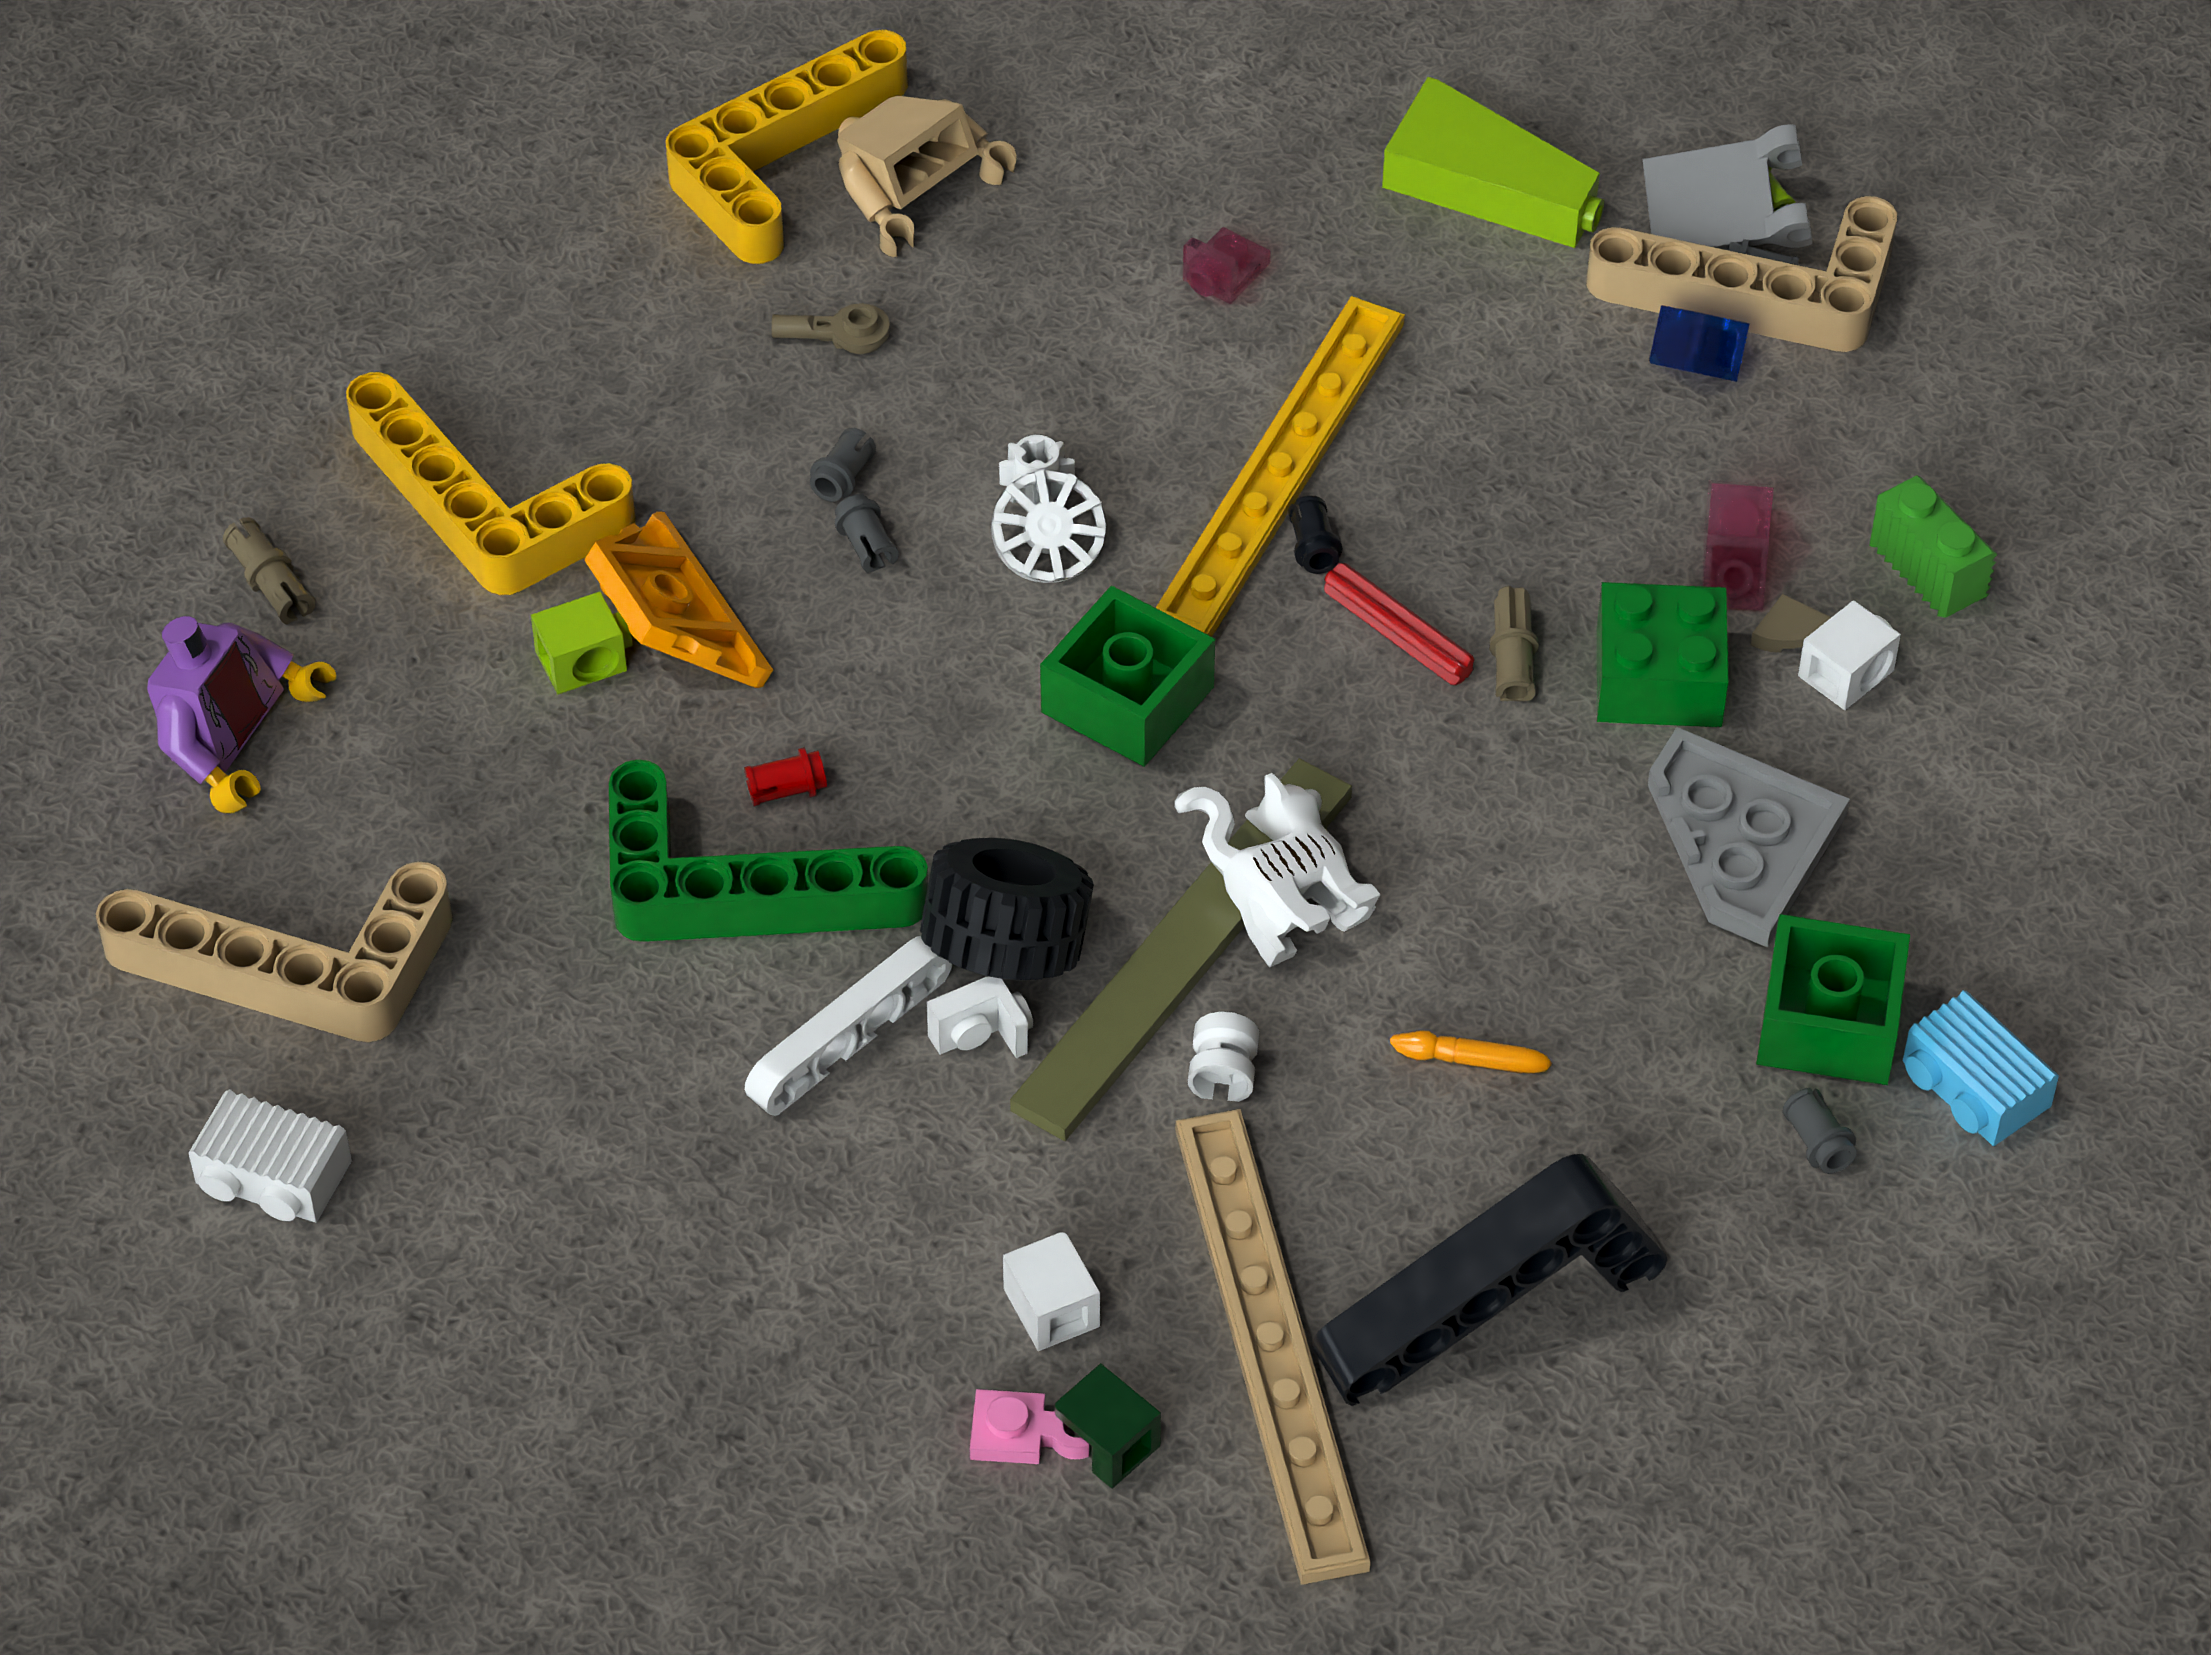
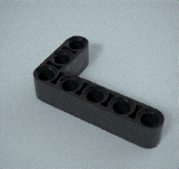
M1572 1154L1548 1166L1328 1322L1313 1338L1312 1347L1345 1403L1354 1406L1360 1403L1357 1397L1378 1389L1380 1394H1383L1395 1387L1580 1255L1620 1292L1629 1290L1626 1284L1645 1276L1649 1281L1655 1279L1665 1268L1667 1257L1633 1204L1588 1156Z

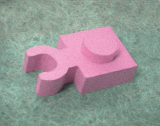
M976 1389L970 1440V1460L1039 1464L1041 1447L1053 1448L1059 1455L1068 1459H1083L1089 1457L1090 1444L1081 1437H1071L1066 1434L1065 1430L1068 1426L1056 1417L1054 1411H1045V1394Z

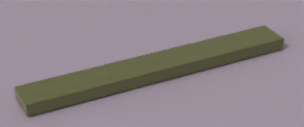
M1300 758L1280 780L1283 785L1292 784L1304 790L1313 789L1320 794L1322 804L1319 813L1321 824L1325 829L1352 798V785ZM1247 819L1229 840L1228 845L1242 850L1273 840ZM1212 862L1011 1097V1112L1057 1138L1066 1141L1244 928L1245 925L1240 910L1226 891L1223 875Z

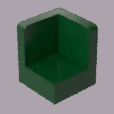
M1101 1363L1055 1403L1056 1417L1092 1446V1473L1111 1489L1160 1447L1161 1412Z

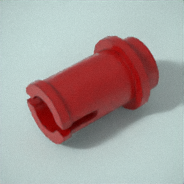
M805 747L798 749L797 756L752 767H744L753 807L760 805V803L805 792L809 793L810 798L815 797L817 789L827 787L826 775L818 750L807 753Z

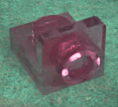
M1222 227L1206 244L1196 238H1190L1183 246V280L1188 282L1191 288L1202 296L1209 297L1213 295L1232 304L1270 264L1271 251Z

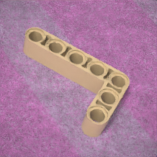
M1864 196L1851 201L1845 209L1827 271L1625 228L1611 227L1602 229L1591 239L1586 286L1592 295L1606 302L1828 350L1848 352L1861 347L1868 337L1891 258L1897 212L1888 201L1878 197Z
M426 862L409 863L396 870L385 886L349 953L138 890L126 889L116 891L106 896L98 905L96 911L97 924L106 959L112 966L122 971L363 1042L381 1040L390 1035L396 1028L446 937L453 920L445 874L439 867Z

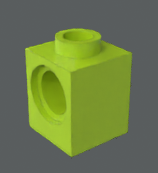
M601 591L531 614L535 652L557 695L627 671L625 648L632 646L631 633L619 612L612 614Z

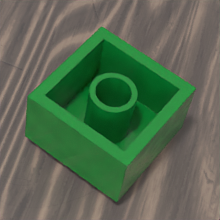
M1602 582L1597 619V722L1722 727L1729 683L1726 587Z
M1111 585L1040 664L1041 713L1145 767L1214 688L1215 638Z
M1779 914L1756 1065L1888 1085L1897 1042L1910 934Z

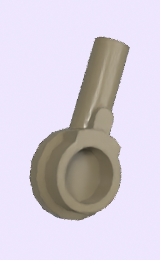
M864 303L846 306L840 309L834 316L772 315V338L833 341V345L837 349H845L855 354H866L877 350L888 339L890 333V323L886 313L874 305Z

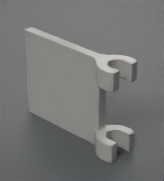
M1796 125L1777 126L1755 140L1642 159L1650 229L1653 235L1729 250L1730 242L1742 244L1743 239L1749 240L1748 246L1750 247L1763 244H1777L1789 248H1800L1813 244L1806 203L1789 204L1775 212L1773 208L1768 167L1786 170L1802 166Z

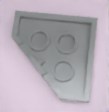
M1676 727L1650 768L1648 788L1708 922L1768 947L1776 934L1779 914L1787 915L1847 816L1850 799Z

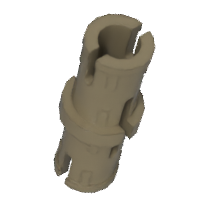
M253 518L239 519L240 524L248 533L247 538L243 536L234 522L230 524L224 532L223 543L228 550L233 552L244 567V577L253 591H262L284 624L297 620V617L289 608L292 604L296 606L303 617L312 613L315 608V599L310 592L305 590L293 574L292 561L285 551L272 546L261 531L259 524Z

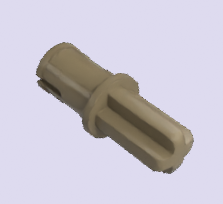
M1505 586L1498 591V596L1494 600L1495 634H1493L1489 641V650L1496 658L1495 695L1500 697V701H1530L1536 692L1533 656L1538 651L1539 646L1537 636L1532 633L1530 594L1523 587L1514 589L1511 586Z

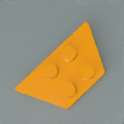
M665 512L653 513L646 525L641 528L633 523L621 529L618 535H608L594 543L584 561L600 583L603 593L611 599L627 623L629 632L640 644L754 688L764 686L773 672V668Z

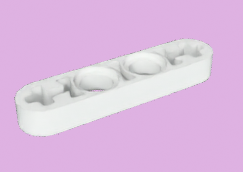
M921 936L913 938L764 1055L747 1077L744 1089L746 1095L768 1114L773 1116L779 1115L830 1073L826 1069L838 1059L848 1060L878 1036L874 1031L887 1020L894 1023L942 985L951 971L952 963L933 953L931 947L924 944Z

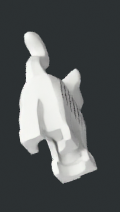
M1274 774L1266 775L1264 779L1265 796L1259 807L1248 810L1245 817L1273 841L1238 850L1228 845L1235 825L1228 801L1219 792L1210 788H1190L1177 796L1174 807L1178 813L1199 810L1209 816L1210 820L1205 828L1202 843L1211 862L1223 875L1226 891L1240 910L1248 936L1269 968L1295 956L1297 949L1290 937H1285V935L1297 926L1306 932L1314 930L1318 934L1326 929L1331 918V922L1338 929L1345 932L1370 918L1376 908L1375 904L1380 897V893L1372 884L1357 883L1350 875L1341 845L1321 824L1319 811L1322 800L1316 790H1304L1292 784L1283 785ZM1312 898L1319 905L1309 904L1306 900Z

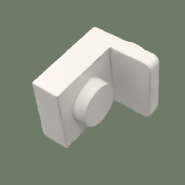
M987 976L927 1001L928 1037L939 1055L957 1047L960 1050L974 1049L983 1044L990 1037L991 1033L997 1030L1015 1058L1028 1054V1029L1033 1028L1031 1011L1021 993L1015 992L1011 994L1001 978Z

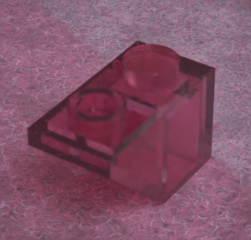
M1708 480L1702 586L1726 587L1727 608L1763 610L1774 489L1770 484Z

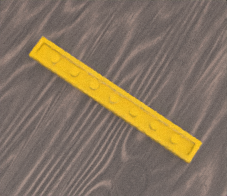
M1353 296L1350 297L1157 604V609L1211 637L1214 635L1288 515L1289 506L1296 502L1403 328L1405 314Z

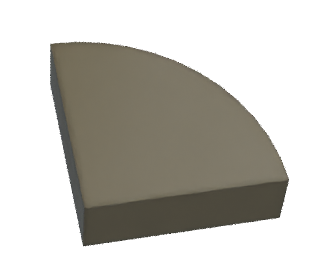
M1782 594L1753 631L1751 646L1769 652H1782V649L1803 647L1804 639L1831 617Z

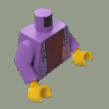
M190 616L179 617L169 622L162 631V638L169 652L152 673L147 685L157 717L158 745L172 761L199 784L205 780L212 786L210 788V799L216 810L221 813H234L247 807L246 802L238 796L237 792L251 798L260 793V783L256 776L246 770H237L229 775L225 774V772L284 689L279 679L283 677L288 680L290 693L296 700L313 702L326 698V695L312 686L310 677L314 680L328 683L336 680L337 675L335 670L325 662H314L302 667L291 661L293 657L291 652L264 636L233 623H222L214 626L198 623L195 618Z

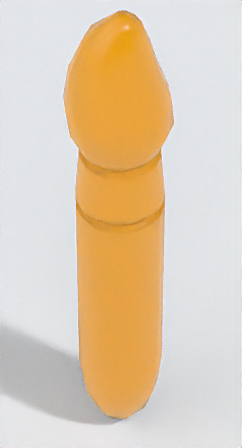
M1424 1030L1395 1034L1390 1038V1043L1397 1052L1415 1060L1436 1058L1451 1063L1455 1062L1457 1064L1516 1073L1545 1072L1552 1065L1547 1055L1526 1047L1461 1037L1458 1039L1451 1036L1437 1037L1434 1033Z

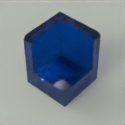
M1661 305L1649 361L1655 365L1737 382L1750 323Z

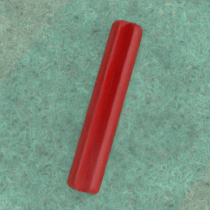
M1339 563L1333 570L1327 573L1324 579L1326 582L1324 586L1326 594L1450 685L1457 686L1472 674L1475 660L1472 654L1346 563Z

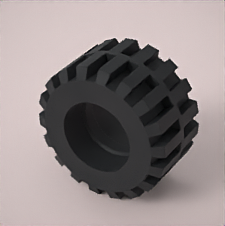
M971 838L944 845L942 850H937L933 856L920 928L922 933L921 939L925 945L931 947L933 953L948 960L949 963L985 976L1010 980H1039L1063 975V972L1074 969L1077 961H1080L1093 894V880L1088 877V872L1082 866L1074 863L1070 858L1037 844L1006 838Z

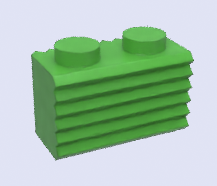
M1916 475L1878 495L1869 546L1877 547V554L1885 555L1884 562L1893 563L1892 570L1900 571L1899 577L1907 578V585L1915 586L1914 593L1923 594L1922 601L1931 602L1930 609L1938 610L1937 616L1946 618L1989 596L1987 591L1991 586L1988 583L1993 579L1990 575L1994 572L1992 566L1996 562L1993 559L1997 556V553L1922 477Z

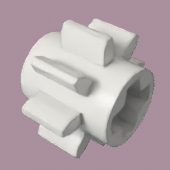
M1030 435L1021 439L1017 444H1008V460L999 462L1000 485L1008 486L1018 478L1039 470L1060 471L1067 474L1071 473L1075 476L1074 459L1064 458V443L1062 441L1055 442L1053 439L1043 435ZM1046 482L1049 501H1053L1058 498L1064 485ZM1037 484L1020 490L1035 505L1040 503ZM1013 497L1010 499L1012 503L1017 502Z

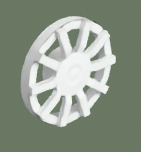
M1039 470L1026 474L1009 484L996 503L991 522L992 539L995 549L1004 564L1022 578L1042 583H1054L1072 579L1090 568L1102 549L1106 534V519L1101 505L1102 502L1088 485L1071 473ZM1046 482L1064 485L1056 502L1049 501ZM1037 484L1040 503L1035 505L1020 490ZM1073 489L1086 501L1067 510L1064 505ZM1012 497L1028 512L1026 517L1004 513V509ZM1092 510L1096 526L1074 524L1073 519ZM1001 524L1024 527V533L1005 542ZM1072 534L1095 537L1094 544L1088 553L1071 539ZM1027 542L1032 547V550L1025 564H1023L1014 557L1010 550ZM1063 548H1067L1080 560L1065 570L1062 568L1059 552ZM1040 553L1050 554L1053 572L1033 569Z

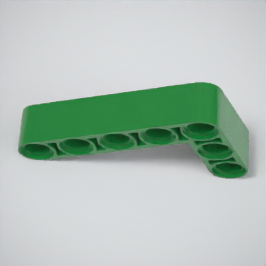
M632 760L618 766L610 776L609 852L612 906L616 929L630 940L646 942L902 928L914 925L922 920L928 889V866L925 858L918 851L910 847L885 846L671 858L670 811L664 771L657 764L650 761Z

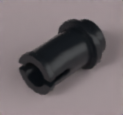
M1317 496L1300 497L1296 501L1302 518L1299 515L1297 506L1291 504L1288 509L1289 519L1293 524L1297 539L1294 548L1296 562L1301 567L1304 566L1306 571L1313 574L1329 572L1338 564L1343 550L1340 538L1331 531L1325 501Z

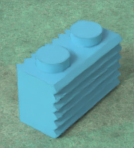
M1962 990L1958 997H1952L1948 1004L1943 1003L1938 1010H1933L1928 1017L1924 1016L1919 1023H1914L1908 1031L1902 1061L1905 1063L1906 1071L1911 1080L1923 1090L1928 1091L1932 1089L1951 1106L1955 1120L1965 1131L1972 1134L1978 1132L1992 1146L1997 1145L2052 1106L2059 1075L1967 991Z

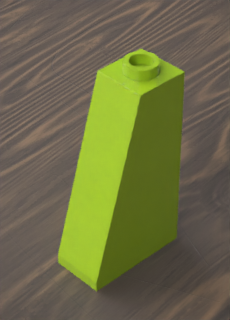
M1427 77L1384 150L1382 188L1572 248H1576L1585 230L1592 233L1595 232L1604 209V199L1597 197L1599 172L1440 80Z

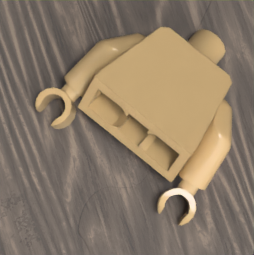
M894 96L888 98L861 118L849 117L845 119L839 128L837 142L842 157L838 165L845 188L869 222L876 221L879 224L880 249L888 256L897 257V246L892 238L894 236L905 238L908 244L914 247V224L912 220L903 214H892L890 211L892 207L902 209L976 155L982 158L979 175L988 184H1002L1004 176L1003 167L1014 173L1016 164L1014 147L1004 141L988 142L985 139L988 133L965 113L962 104L946 99L929 100Z

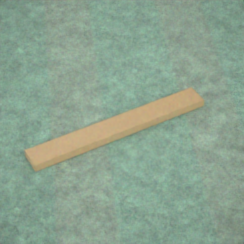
M1241 1109L1176 1120V1135L1300 1583L1302 1585L1370 1572L1369 1555Z

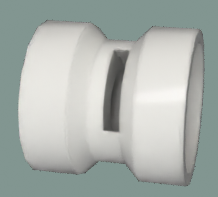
M1232 1012L1209 1013L1197 1021L1193 1037V1049L1197 1055L1190 1061L1188 1086L1194 1094L1200 1098L1213 1099L1214 1084L1222 1083L1229 1085L1227 1101L1240 1102L1249 1097L1253 1092L1255 1067L1251 1061L1257 1055L1259 1043V1029L1253 1021Z

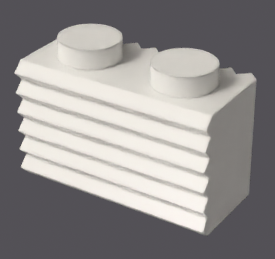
M231 1089L224 1092L188 1153L195 1183L199 1184L200 1188L209 1196L221 1201H231L234 1197H239L259 1204L267 1214L278 1220L292 1221L295 1217H299L315 1223L318 1222L352 1162L346 1130L340 1125L333 1126L328 1121L320 1122L316 1117L308 1118L304 1113L296 1114L291 1109L285 1111L279 1105L273 1107L267 1101L261 1103L255 1097L247 1098L243 1093L236 1095Z

